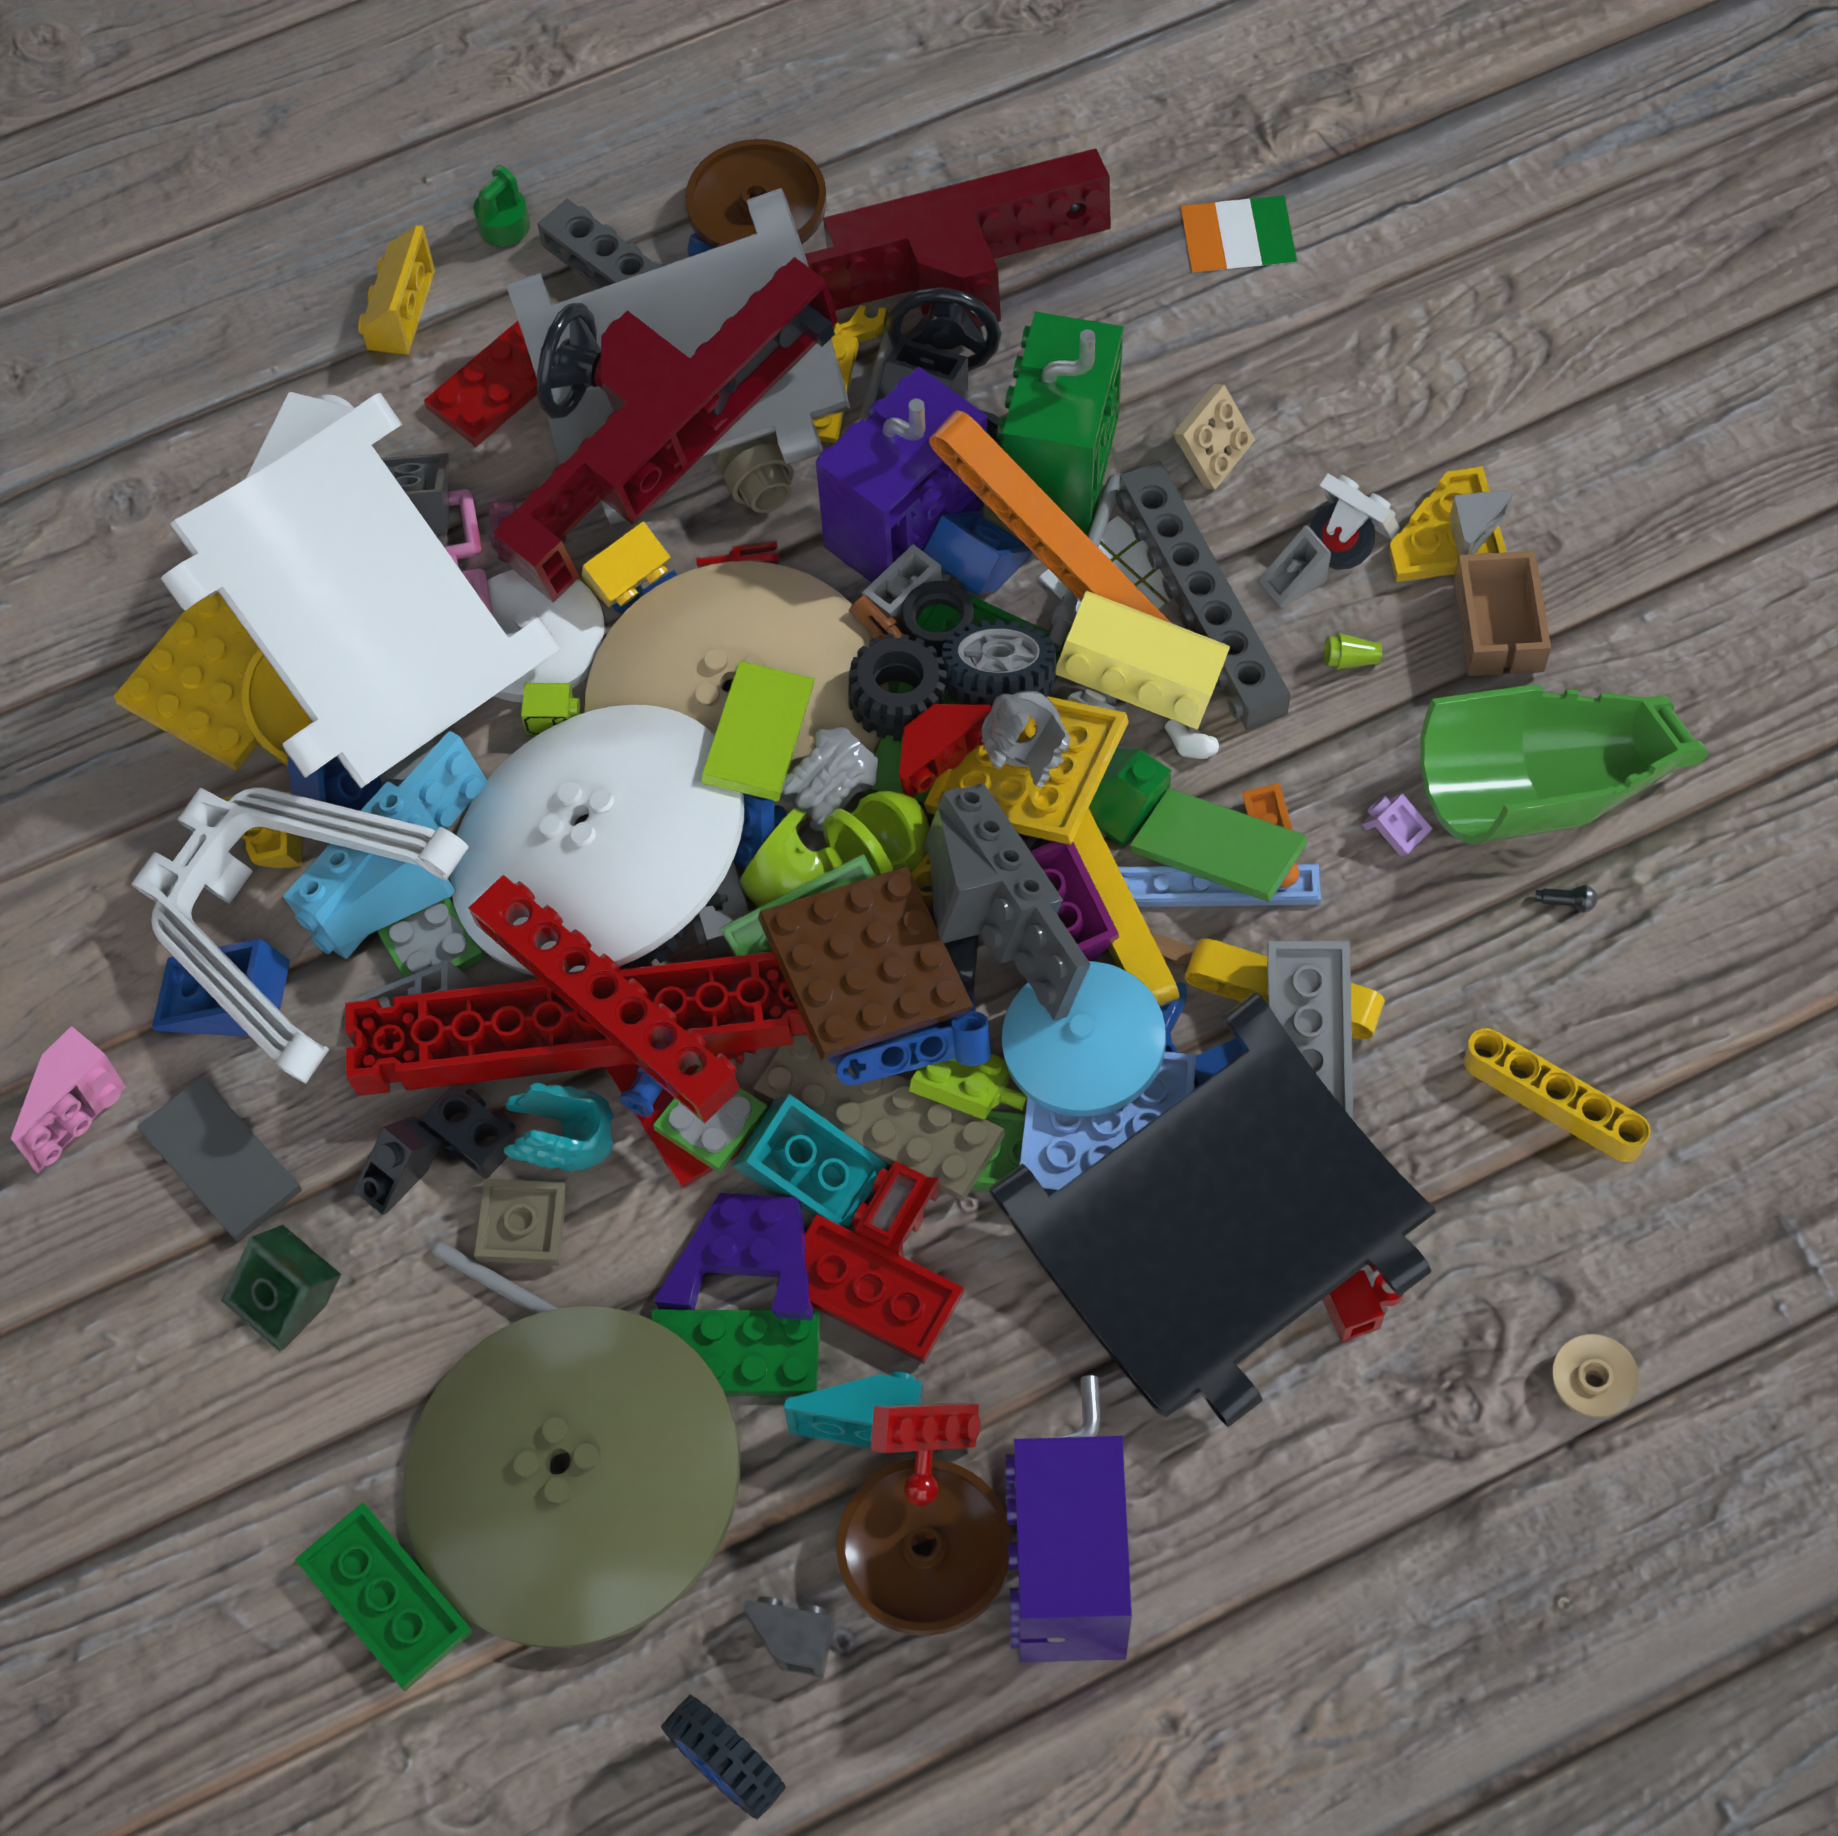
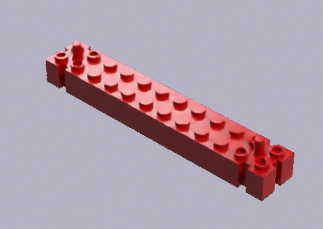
M773 952L623 969L619 972L627 981L631 978L637 980L648 992L649 996L647 998L656 1006L660 1003L666 1005L678 1018L676 1023L685 1031L692 1028L700 1034L707 1043L705 1048L712 1054L794 1045L793 1035L808 1034L810 1043L813 1042ZM540 980L394 997V1006L383 1008L378 999L345 1003L346 1034L354 1047H346V1078L358 1096L390 1093V1083L402 1082L406 1091L450 1086L452 1084L458 1085L635 1064ZM605 990L601 992L597 996V998H608L613 994L614 991ZM633 1015L629 1017L625 1023L635 1024L639 1022L643 1016ZM662 1040L654 1048L665 1049L670 1046L672 1041Z

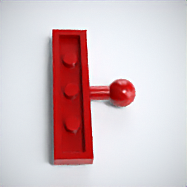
M962 1402L874 1406L871 1451L881 1453L915 1451L914 1473L906 1479L904 1484L905 1497L911 1504L918 1507L928 1506L938 1496V1482L931 1474L933 1450L976 1447V1439L981 1428L978 1416L979 1404Z

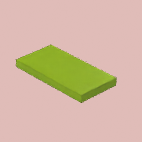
M739 661L702 773L701 783L779 802L814 689L815 678Z

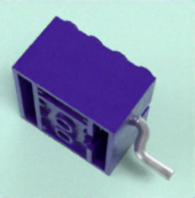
M920 367L915 369L909 376L902 377L892 392L883 400L879 399L871 406L866 420L862 418L858 423L851 424L845 430L843 437L832 447L825 448L819 454L816 461L824 548L871 583L912 545L924 551L942 515L971 511L979 512L984 507V502L934 452L930 446L929 439L956 410L968 414L987 433V415Z
M1096 1376L1081 1377L1083 1422L1078 1431L1056 1438L1014 1439V1454H1005L1008 1526L1015 1525L1017 1542L1008 1543L1009 1571L1018 1570L1019 1581L1018 1588H1010L1011 1649H1020V1663L1126 1660L1132 1609L1123 1436H1096L1100 1425L1098 1377Z

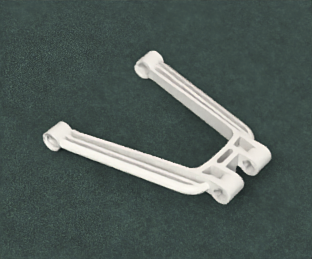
M253 787L245 789L234 795L229 801H225L207 790L199 788L177 819L180 824L193 832L192 836L174 861L153 852L131 885L156 902L152 911L151 922L153 932L158 941L266 1054L276 1061L275 1064L279 1068L306 1084L328 1053L329 1048L323 1047L297 1029L194 923L191 916L192 907L203 887L218 898L231 904L253 871L228 851L247 830L258 826L415 864L444 881L448 879L469 846L458 836L442 827H438L435 831L428 827L269 788Z

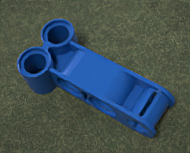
M967 993L973 1004L970 1013L828 1058V1061L836 1065L838 1079L847 1085H857L956 1059L958 1063L966 1066L980 1065L987 1062L991 1057L988 1018L983 1013L976 1012L974 996ZM847 1067H851L855 1076H851Z

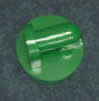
M497 165L492 170L493 178L479 191L473 210L481 238L491 245L505 247L520 242L527 235L530 229V219L525 198L519 192L515 176L506 167Z

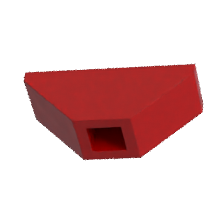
M933 704L906 725L903 731L899 769L903 794L914 797L918 793L925 792L940 775L948 769L956 768L967 754L977 746L984 745L981 741L983 739L982 725L985 718L991 712L992 707L990 705Z

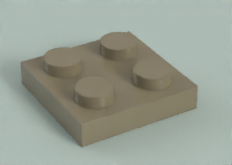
M484 1179L474 1253L476 1261L559 1265L568 1191L566 1182Z

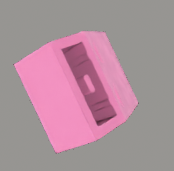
M72 1026L41 1055L10 1138L36 1173H39L45 1166L53 1164L60 1157L62 1150L75 1137L84 1134L90 1127L92 1120L104 1108L112 1106L126 1088L107 1056Z

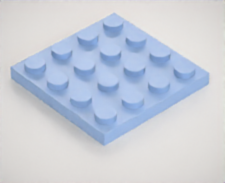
M1165 1052L1161 1068L1151 1085L1128 1105L1103 1115L1090 1117L1062 1115L1041 1107L1027 1097L1020 1165L1023 1163L1033 1173L1048 1196L1053 1195L1194 1090L1196 1055Z

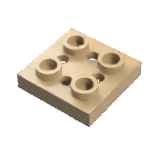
M1213 384L1173 433L1176 443L1182 449L1204 489L1216 490L1255 441L1225 384Z

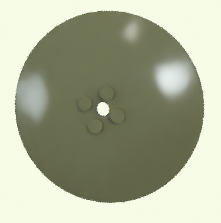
M576 1306L543 1311L522 1318L485 1338L457 1362L433 1392L415 1427L405 1465L403 1498L406 1524L416 1557L428 1579L456 1611L480 1628L511 1642L542 1648H577L603 1643L630 1633L663 1614L684 1596L709 1566L725 1537L734 1512L740 1482L741 1453L733 1411L719 1381L699 1354L672 1331L646 1317L609 1307ZM559 1454H569L571 1458L569 1468L562 1474H552L550 1470L552 1460Z

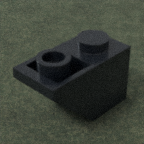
M414 1116L384 1126L353 1191L380 1214H387L428 1172L443 1139Z

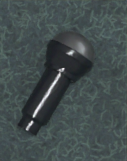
M1587 885L1572 888V890L1544 888L1535 892V902L1571 906V908L1582 913L1595 908L1598 900L1596 891Z

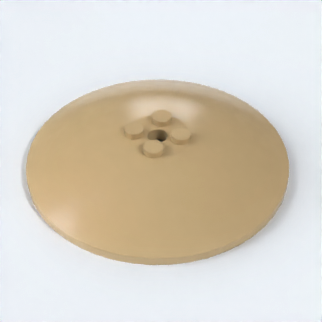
M754 561L711 564L687 571L656 586L630 606L612 626L594 658L588 676L585 692V713L620 705L663 707L695 719L714 735L729 692L722 689V686L727 680L734 678L739 661L815 678L814 689L787 775L804 758L810 755L812 749L816 748L815 733L819 729L831 730L845 727L873 755H875L880 738L877 737V731L873 730L868 733L863 729V722L857 723L854 720L853 710H850L848 705L851 661L853 657H857V651L862 646L869 648V641L872 640L870 638L871 633L848 611L853 604L837 590L807 573L782 565ZM888 682L880 685L882 689L889 692ZM780 798L779 802L774 801V806H783L787 814L794 809L792 801L786 803L783 798ZM812 815L807 819L805 818L802 826L811 822Z

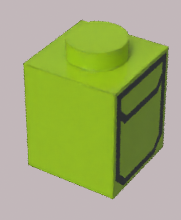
M524 683L521 717L526 735H538L560 722L580 715V700L573 697L570 683Z

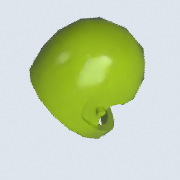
M879 791L868 794L860 800L858 807L852 813L837 808L825 818L822 827L828 848L836 849L842 864L864 853L875 876L907 866L912 873L926 852L923 846L930 829L928 818L916 799L895 791Z
M794 808L779 823L757 851L740 878L739 884L758 907L842 864L836 849L832 847L813 852L803 845L797 833L808 814L804 809Z

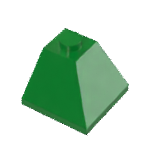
M1116 748L1089 806V810L1100 832L1123 847L1151 815L1168 788H1170L1172 770L1141 749Z

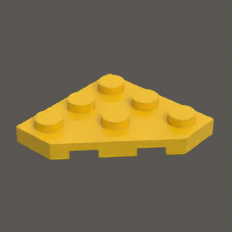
M1483 466L1446 471L1432 494L1423 500L1410 517L1409 523L1390 542L1388 553L1396 583L1455 574L1459 557L1449 518L1453 498L1455 495L1490 492ZM1500 526L1496 528L1475 554L1507 552Z

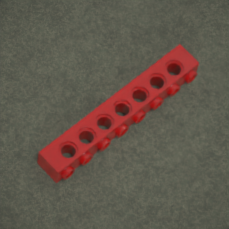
M502 875L468 907L476 925L704 1124L740 1089L735 1076L737 1069L727 1057L721 1053L715 1057L705 1048L707 1043L700 1034L692 1028L685 1031L676 1023L678 1018L666 1005L660 1003L656 1006L647 998L649 996L648 992L637 980L631 978L627 981L619 974V967L609 956L603 953L599 957L590 949L592 947L591 943L581 932L576 929L572 932L567 930L562 925L563 920L560 915L549 905H546L544 908L539 906L534 901L535 896L532 891L521 881L514 884L505 875ZM528 917L527 921L523 924L513 925L517 919ZM547 942H556V944L550 949H541V947ZM580 965L585 966L581 972L569 974L572 968ZM605 990L614 991L613 994L608 998H597V996ZM633 1015L643 1016L642 1019L635 1024L625 1023L627 1019ZM662 1040L672 1041L670 1046L665 1049L654 1048ZM691 1065L702 1066L696 1074H683L686 1068Z

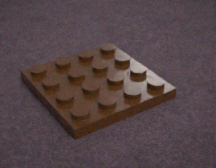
M908 866L764 909L759 913L758 920L821 1060L970 1013L973 1007L943 940L938 935L935 923Z

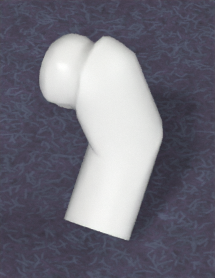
M1170 720L1165 724L1164 728L1181 756L1207 759L1217 754L1219 743L1215 737L1200 733H1190L1184 724L1174 720Z

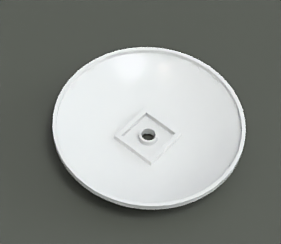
M620 705L592 710L569 718L543 731L522 745L488 778V783L471 802L457 833V836L469 848L450 874V883L455 889L452 895L454 907L467 933L494 960L513 970L533 975L476 925L468 909L502 875H505L514 884L518 881L525 884L534 894V901L539 906L544 908L546 905H549L562 918V925L567 930L572 932L576 929L581 932L591 943L592 947L590 949L599 957L603 953L606 954L618 967L646 955L676 935L704 908L717 891L731 866L741 839L744 822L743 793L701 783L702 773L715 735L695 719L674 710L650 705ZM589 814L585 822H580L574 826L575 821L580 816ZM528 917L517 919L513 925L523 924L527 921ZM547 942L541 947V949H550L556 944V942ZM576 966L569 971V974H577L585 966Z

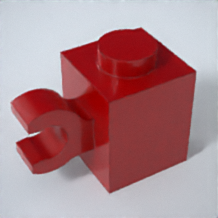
M1361 1270L1323 1298L1322 1301L1340 1341L1343 1343L1380 1329L1385 1315L1381 1307L1399 1304L1404 1294L1397 1297L1396 1293H1387L1382 1287L1386 1282L1380 1274L1375 1278L1372 1287L1365 1271Z

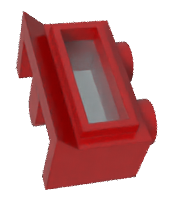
M894 1161L890 1170L883 1168L874 1181L872 1190L876 1194L869 1205L863 1202L854 1215L852 1224L856 1226L855 1233L904 1257L903 1244L911 1230L914 1232L919 1230L923 1222V1209L929 1199L936 1202L939 1197V1179L927 1177L897 1161Z

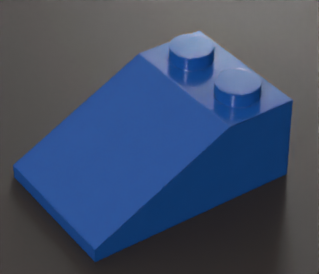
M261 938L218 947L280 1011L290 960ZM174 957L167 959L152 1024L154 1030L249 1036Z

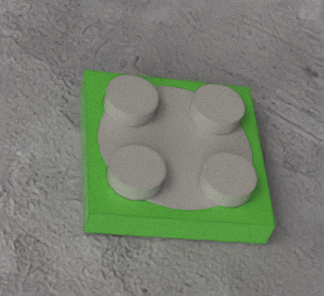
M450 898L377 930L381 941L403 978L446 960H449L462 971L484 959L478 945L459 920Z
M700 1066L694 1074L699 1072L702 1066ZM740 1088L704 1124L674 1098L653 1126L656 1132L720 1174L760 1123L768 1110V1106Z

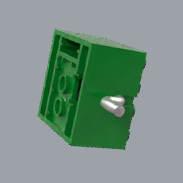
M1035 311L1031 326L1025 325L1023 330L1021 348H1025L1023 356L1017 355L1015 360L1013 378H1017L1015 386L1009 385L1005 408L1009 409L1007 417H1000L997 439H1001L999 446L1084 534H1088L1096 513L1119 419L1124 326Z

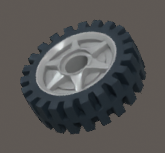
M996 620L995 625H990L989 621H981L980 627L972 623L966 625V630L959 628L954 631V636L949 635L946 638V643L943 644L942 659L945 663L944 670L947 671L946 690L948 689V694L952 698L957 696V701L962 704L970 701V705H990L992 707L996 697L1002 694L1013 695L1023 691H1038L1047 697L1048 691L1051 692L1054 688L1056 675L1055 645H1053L1050 637H1045L1044 632L1041 630L1034 632V627L1028 624L1020 628V622L1011 621L1009 625H1004V620Z

